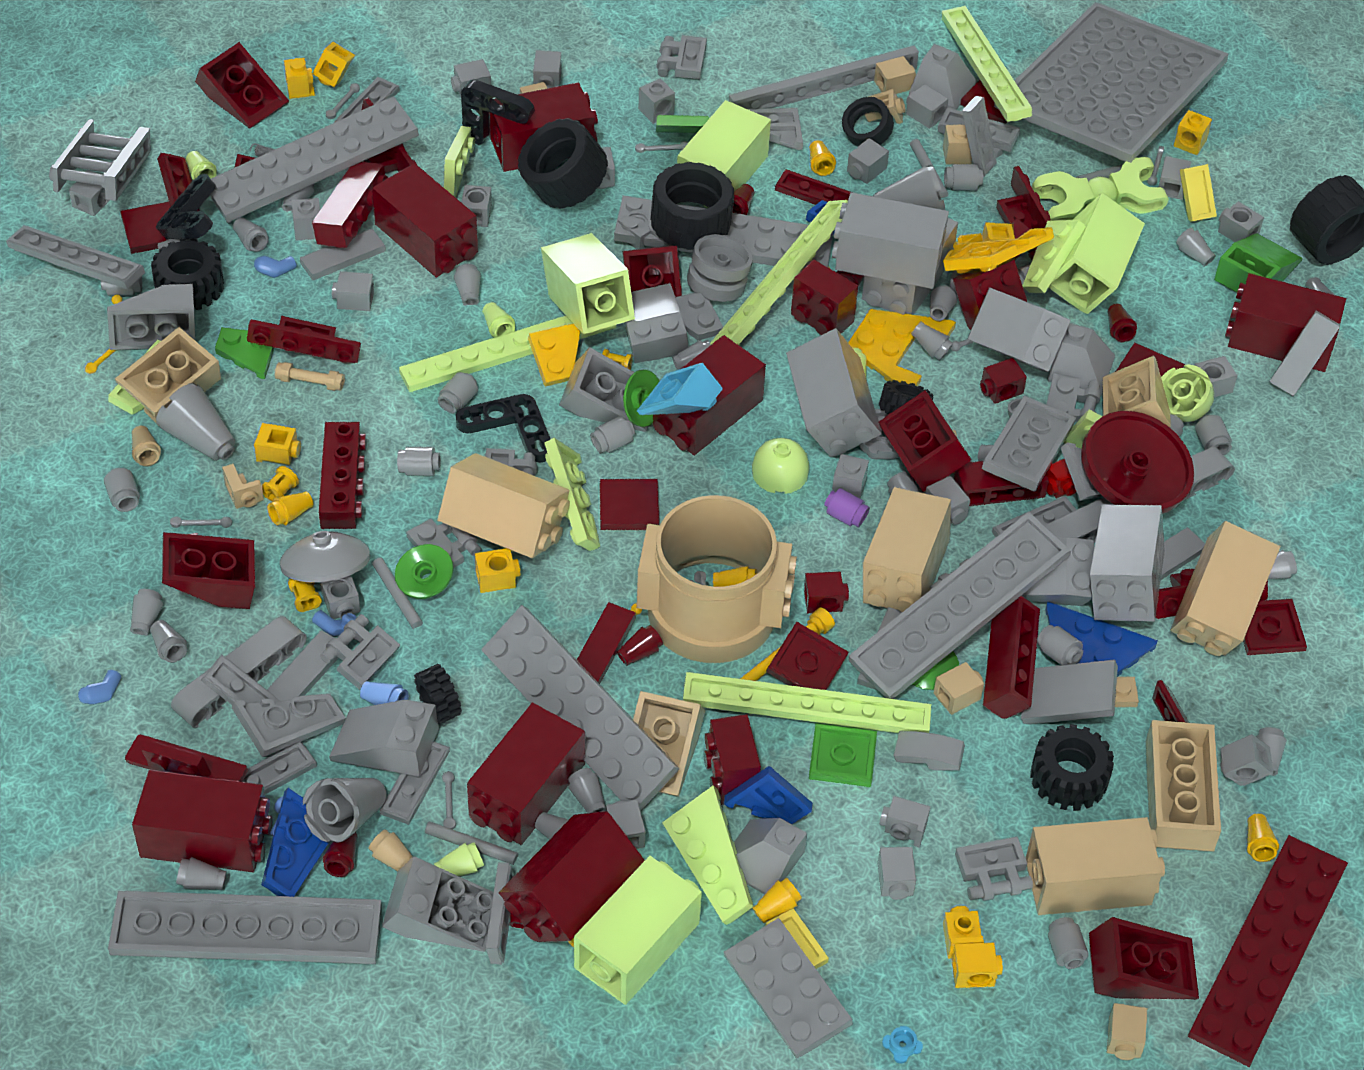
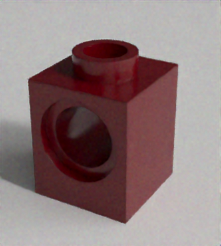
M1010 358L984 367L980 388L985 396H989L993 403L996 404L1024 394L1027 376L1014 358Z
M841 571L805 573L803 591L807 614L815 612L820 607L828 612H842L844 601L849 600L848 584L842 582Z

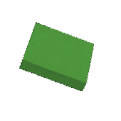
M658 115L656 119V132L697 133L709 120V117Z
M815 723L809 779L871 787L877 731Z

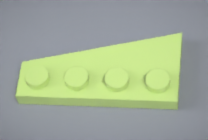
M552 438L545 442L547 450L545 458L550 468L554 471L556 477L553 480L554 484L570 490L567 499L570 501V506L565 516L570 520L572 526L570 530L571 538L576 545H580L588 551L595 550L600 547L594 517L586 509L591 505L589 495L581 486L586 483L585 474L579 471L577 467L578 464L582 463L581 456L556 438Z

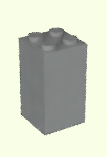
M850 192L848 203H842L839 219L843 220L836 223L834 238L838 239V242L835 241L832 251V258H836L835 270L933 289L943 252L949 211Z
M949 218L935 284L945 270L943 260L949 250H954L953 244L956 241L958 222ZM864 276L862 300L871 306H879L891 312H897L902 315H914L931 291V288Z
M836 328L786 352L806 430L830 457L841 455L882 434L861 359Z
M1102 505L1090 571L1094 620L1155 622L1165 553L1161 505Z

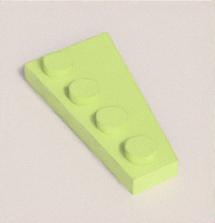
M711 786L663 821L662 824L724 924L728 925L753 908V903L743 870L740 868L737 860L736 847L730 837L727 827L729 824L720 804L721 798L718 789L715 786Z

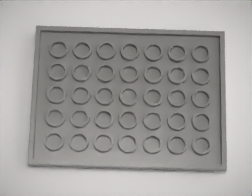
M1095 2L1014 81L1032 107V116L1023 118L1024 120L1068 137L1075 142L1092 147L1097 151L1109 154L1121 161L1131 163L1224 66L1228 59V53Z

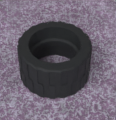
M570 118L557 119L544 124L543 127L538 128L526 140L527 142L521 149L518 157V171L521 177L538 197L552 208L572 207L577 203L583 202L601 185L607 172L608 161L604 150L583 124ZM569 158L564 165L556 169L564 160Z
M699 162L678 163L664 169L662 173H659L653 185L650 220L656 235L667 244L686 250H693L696 242L704 236L714 234L728 235L734 203V187L732 182L722 171L717 170L711 165L708 166ZM682 202H695L705 205L708 208L702 210H691L680 207L676 204Z
M1335 176L1318 184L1305 195L1292 213L1290 231L1319 263L1326 265L1337 263L1351 257L1364 246V189L1350 176Z

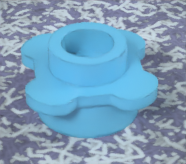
M907 1026L896 1028L891 1035L884 1036L882 1041L883 1047L892 1052L897 1063H905L909 1056L921 1053L923 1048L922 1042L917 1040L914 1031ZM903 1042L906 1046L901 1047L899 1044Z

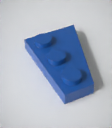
M290 788L284 791L261 885L277 896L294 897L329 842L320 840L311 832L304 819L307 811L306 804L303 805V797Z

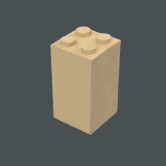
M474 453L451 466L437 521L534 558L543 551L545 552L553 544L559 542L563 532V528L560 527L562 517L567 514L570 506V501L567 500L570 490Z
M896 487L893 488L863 561V603L877 607H890L904 612L930 591V586L934 583L950 541L951 499Z
M1224 521L1206 540L1170 631L1177 634V637L1184 642H1195L1205 647V651L1212 655H1227L1244 640L1281 546Z
M1148 817L1033 827L1026 861L1028 875L1031 876L1033 881L1032 892L1037 914L1047 915L1152 905L1155 894L1159 893L1160 879L1165 875V865L1163 858L1157 855V834L1154 829L1150 828Z

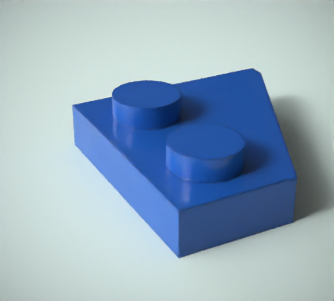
M770 766L748 779L724 797V805L733 809L734 805L737 804L751 809V815L760 818H781L790 824L795 823L812 812L813 802Z

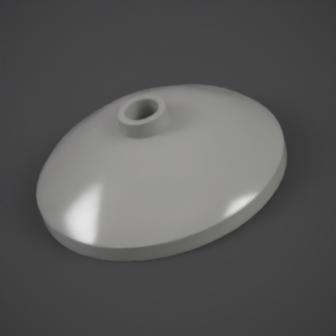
M319 531L291 545L280 558V568L285 576L293 580L302 582L332 581L350 576L363 569L370 560V550L363 541L354 536L339 532Z

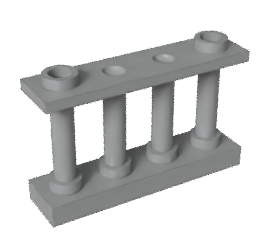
M89 119L79 129L76 137L56 163L52 164L49 178L53 181V191L59 192L67 180L102 185V188L105 189L106 200L116 201L150 153V128L139 127L130 138L95 133L94 120ZM94 144H99V145L119 147V148H122V149H121V150H116V149H109V148H103V147H96V146H93V145H94ZM85 156L110 159L113 161L106 162L100 160L87 159L85 158ZM76 168L100 171L105 173L102 175L76 171Z

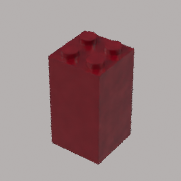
M579 82L517 94L529 99L535 108L532 117L524 124L489 112V137L503 172L518 169V157L523 145L527 142L526 140L538 128L557 119L570 118L579 121L598 142L594 125L598 124L595 109L590 108L589 95L587 92H583ZM494 99L498 104L503 106V104L498 99Z
M414 163L372 187L375 225L436 278L443 273L451 272L456 265L465 260H471L478 253L477 215L417 164Z
M1248 273L1246 284L1240 283L1236 299L1241 301L1240 303L1234 302L1230 318H1234L1235 322L1229 320L1225 336L1230 337L1228 347L1283 361L1316 310L1340 324L1347 298ZM1338 331L1312 369L1326 372Z
M725 335L681 368L703 362L723 388L716 397L717 402L706 411L701 409L691 413L653 415L655 430L660 435H666L671 438L682 451L687 450L694 456L763 401L766 364Z
M532 702L467 782L468 810L471 820L480 827L488 826L497 831L499 837L504 841H514L522 846L535 829V822L538 816L543 812L548 813L569 786L568 778L585 765V731Z
M148 770L132 822L140 858L181 863L182 858L190 860L193 857L217 868L254 873L257 862H262L264 859L265 843H262L264 834H270L273 817L268 815L270 799L265 798L264 786L262 784Z
M608 811L575 814L498 893L504 899L506 909L512 915L517 916L522 922L524 932L530 939L537 942L571 941L579 930L645 860Z

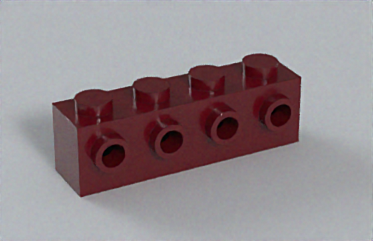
M360 162L347 170L312 221L318 245L334 246L336 248L348 247L374 207L372 187L388 179V176L385 175L383 164Z
M325 422L319 498L321 529H356L357 518H362V501H358V496H363L364 480L359 478V473H365V456H360V452L366 451V434H361L360 422Z
M1023 596L1018 597L991 621L983 706L1002 719H1007L1031 708L1040 609Z

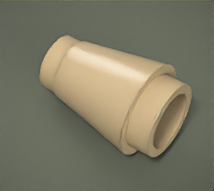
M137 426L132 430V457L142 466L154 465L159 460L161 448L147 427Z
M386 829L381 831L369 845V850L373 852L372 857L397 872L413 857L394 832H388Z

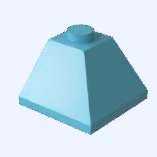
M702 362L666 373L638 408L637 412L639 415L691 413L701 409L706 411L717 402L716 397L723 388Z

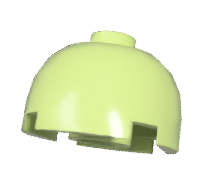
M1188 364L1184 365L1185 368L1177 370L1172 368L1161 377L1170 414L1179 417L1182 422H1194L1202 418L1210 410L1214 401V388L1207 373L1200 367Z
M773 438L766 441L755 453L752 463L753 479L759 487L768 492L792 493L800 489L807 482L810 468L807 453L799 443L791 439Z

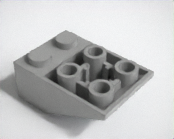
M414 856L397 872L382 927L406 938L485 952L494 892Z

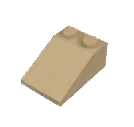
M178 327L117 376L115 382L152 414L157 416L162 405L167 408L172 402L169 397L181 387L194 383L196 386L198 384L206 392L221 379L219 360Z
M1154 356L1103 377V416L1116 411H1135L1152 416L1168 427H1171L1170 409L1158 364Z
M640 691L633 720L680 768L659 792L679 797L699 739L706 710L701 704Z

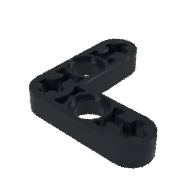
M470 80L461 90L462 125L471 127V137L475 138V144L481 145L489 136V112L521 124L528 122L535 112L534 105L529 99L479 80ZM493 98L498 99L503 106L498 104ZM471 109L479 113L480 116L475 115Z
M202 174L195 178L159 220L156 229L165 239H197L211 229L213 225L212 220L203 211H197L216 187L207 174Z
M519 394L463 407L457 411L456 427L462 433H475L515 423L526 453H532L535 456V462L541 463L546 461L545 455L547 450L545 442L550 440V436L536 401L532 396ZM520 405H524L528 409V415L524 416L522 408L519 407ZM493 411H500L503 413V416L492 418L488 414ZM479 414H483L484 420H481V416ZM464 418H470L473 422L468 423ZM529 425L539 428L536 432L531 433L524 430ZM539 440V445L544 451L539 452L538 449H535V441Z

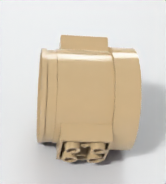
M719 495L701 496L687 500L672 509L660 525L647 524L638 568L637 608L648 610L649 623L658 632L663 644L684 658L703 663H724L743 658L762 646L774 627L781 628L783 616L789 617L797 561L796 556H791L792 543L777 542L775 531L769 520L757 508L747 502ZM715 563L735 568L749 566L750 569H757V574L749 580L736 585L714 587L694 583L682 577L677 571L692 565Z

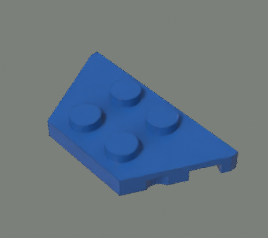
M1047 602L1045 612L1049 625L1061 627L1082 642L1083 655L1078 663L1115 660L1118 665V677L1124 669L1130 668L1138 662L1139 658L1156 648L1158 640L1102 620H1094L1093 617Z

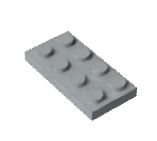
M1023 396L986 456L982 469L1035 492L1058 454L1060 446L1063 445L1073 428L1076 417Z
M779 918L724 951V957L796 1059L853 1025L850 1015Z

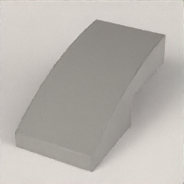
M899 731L894 758L896 762L927 763L929 769L960 770L965 744L964 741L944 735L917 731Z

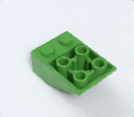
M1256 233L1234 242L1220 257L1214 280L1235 292L1238 291L1240 283L1246 284L1248 273L1283 282L1303 258Z

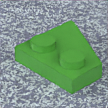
M221 327L215 346L216 354L225 359L232 360L235 365L242 369L246 367L255 372L258 378L265 379L275 347L248 342V330Z

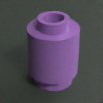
M839 488L836 492L832 490L824 506L828 507L826 511L828 515L850 527L855 525L859 528L870 510V507L865 505L864 500L842 488Z

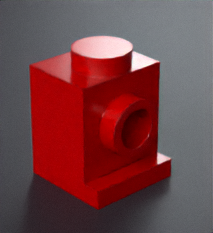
M1065 459L1051 464L1045 474L1049 480L1047 493L1054 495L1056 499L1064 495L1071 496L1077 491Z

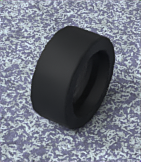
M863 97L855 100L847 107L842 117L843 130L851 143L856 146H860L869 138L881 145L892 134L894 127L893 116L882 100L876 97ZM870 112L881 114L880 124L871 132L860 134L854 131L856 121L864 114Z

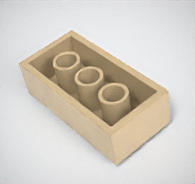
M1152 720L1146 738L1149 825L1151 829L1156 831L1157 847L1214 852L1221 833L1215 726L1211 724Z

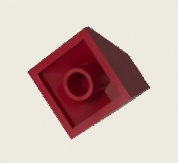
M677 246L622 251L623 264L628 269L631 292L670 283L675 297L682 296Z

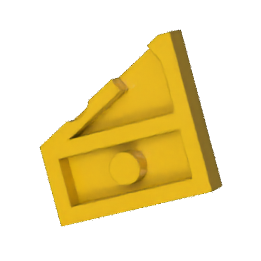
M574 324L529 333L528 340L545 387L566 382L570 378L575 365L580 330Z

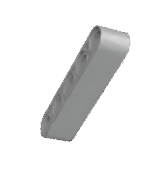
M280 616L225 657L258 682L271 672L269 671L270 668L283 663L293 655L292 652L296 648H302L305 645L307 636L286 617ZM206 672L180 690L171 702V708L193 728H198V724L204 719H210L223 709L222 705L227 702L201 681Z

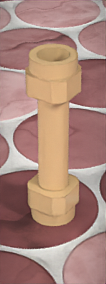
M278 362L275 369V379L283 382H290V379L326 385L327 390L341 391L345 383V374H341L338 371L330 370L329 374L293 368V363Z

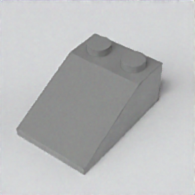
M670 283L631 292L635 319L624 322L634 363L674 356L688 348L687 332Z
M193 284L163 285L107 307L110 350L149 349L157 339L162 341L178 327L195 340Z
M989 288L967 339L1036 369L1049 372L1071 320Z
M589 347L576 361L559 406L579 417L605 423L618 416L628 419L624 409V390L628 379L635 372ZM632 423L635 430L647 431L648 426L639 427Z
M1057 537L1070 549V556L1021 596L1028 601L1083 606L1092 600L1090 571L1094 554V540Z
M400 700L349 710L329 756L330 761L420 776L432 743L439 730L436 707L434 704Z

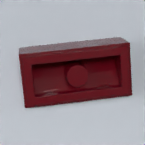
M1158 680L1152 699L1164 721L1189 723L1173 692L1163 680Z

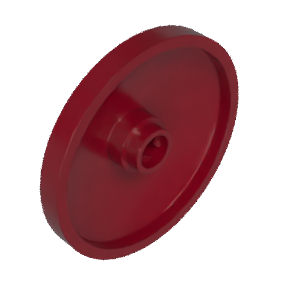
M1116 411L1106 414L1093 424L1083 440L1081 458L1086 475L1095 489L1114 505H1161L1163 514L1176 508L1191 490L1194 481V465L1186 445L1170 427L1152 416L1135 411Z

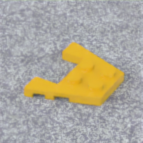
M1052 227L1030 229L1017 239L983 241L981 233L960 235L957 238L958 242L953 244L954 250H949L943 260L945 271L956 270L957 273H966L978 268L982 272L991 271L997 268V265L1053 239Z
M870 309L848 343L852 348L861 349L862 353L866 355V366L871 370L875 369L884 376L886 381L892 382L897 380L900 383L901 381H906L907 384L914 383L918 387L922 376L898 366L915 340V337L911 335L912 331L922 321L925 325L950 336L955 329L956 322L946 319L936 321L932 317L911 314L902 315L897 312Z

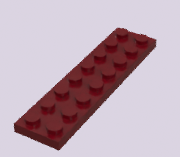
M1288 835L1188 1034L1189 1038L1250 1068L1348 862Z

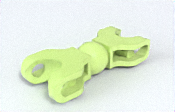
M1149 157L1135 158L1131 163L1126 161L1120 171L1110 174L1109 179L1106 177H1095L1088 182L1087 178L1078 179L1068 173L1057 171L1038 176L1032 184V189L1038 193L1040 199H1052L1059 204L1051 207L1048 211L1051 221L1073 220L1101 193H1104L1123 208L1139 214L1162 210L1169 201L1163 188L1148 187L1142 183L1151 177L1154 170L1153 162Z

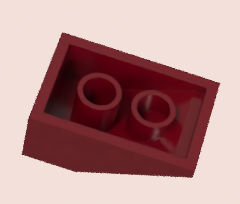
M240 42L202 66L195 80L196 84L209 99L249 129L289 103L288 98Z
M926 390L879 421L880 427L923 492L926 491L927 486L943 480L972 460Z
M163 532L162 583L218 607L250 609L255 589L254 540Z
M1111 917L1089 932L1095 993L1120 999H1199L1192 938Z

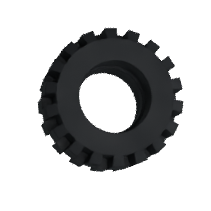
M179 239L180 242L176 243L172 241L168 243L169 246L161 247L159 249L160 253H155L153 256L154 261H151L154 287L193 284V301L196 310L202 309L203 304L207 307L210 306L212 299L218 300L220 297L219 292L222 293L224 289L219 253H216V249L213 246H208V243L205 241L198 242L197 239H191L190 241Z
M1070 724L1069 728L1060 725L1057 726L1056 731L1053 729L1048 730L1045 737L1042 736L1039 739L1035 749L1030 771V778H1033V788H1039L1038 795L1042 799L1046 796L1049 798L1048 804L1054 806L1056 802L1060 803V809L1067 810L1068 806H1073V811H1079L1082 804L1085 805L1086 809L1092 807L1094 801L1098 803L1102 799L1103 794L1106 793L1113 771L1114 755L1113 751H1109L1110 745L1108 742L1101 741L1102 736L1099 733L1095 732L1092 734L1090 733V728L1085 726L1083 729H1079L1074 724ZM1072 761L1080 764L1086 771L1079 773L1070 772L1062 768L1058 763Z

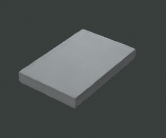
M1106 660L1035 668L1031 708L1022 711L1021 719L1023 723L1038 724L1114 716L1118 670L1116 661Z

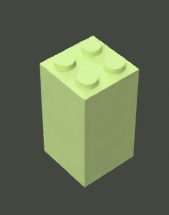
M725 100L678 154L677 164L699 162L708 166L711 165L717 170L722 171L730 179L734 191H736L741 185L746 184L768 157L771 119Z
M1104 193L1095 198L1073 219L1080 220L1086 228L1048 287L1077 309L1087 314L1118 288L1145 225L1144 222Z
M592 233L541 247L548 295L582 334L635 319L628 269Z
M649 856L574 936V968L626 1005L699 925L702 891L699 890L693 881L689 879L684 880L674 873L667 863L657 861Z

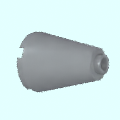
M931 164L920 168L873 194V197L904 203L910 202L915 205L945 210L944 199L941 200V187L938 177Z
M189 383L181 387L169 397L172 400L171 404L167 408L162 405L156 416V424L162 430L215 461L219 459L226 460L233 454L235 439L203 388L198 384L196 386L194 383Z
M325 778L316 781L307 789L303 797V805L306 804L307 814L304 815L305 823L320 840L325 842H342L350 838L383 806L386 801L385 787L375 778Z

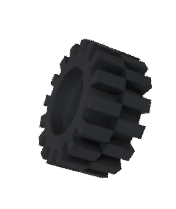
M897 380L887 381L884 384L879 401L880 409L885 410L886 414H890L923 392L924 387H917L914 383L907 384L906 381H901V383ZM926 389L927 393L929 394V396H930L931 399L933 400V398H934V397H933V394L930 393V391H929L928 389Z
M436 664L414 674V683L416 684V691L420 695L419 699L423 703L435 705L438 725L461 715L462 709L460 708L461 703L458 700V693L455 692V686L453 682L451 683L448 673L446 674L444 667Z

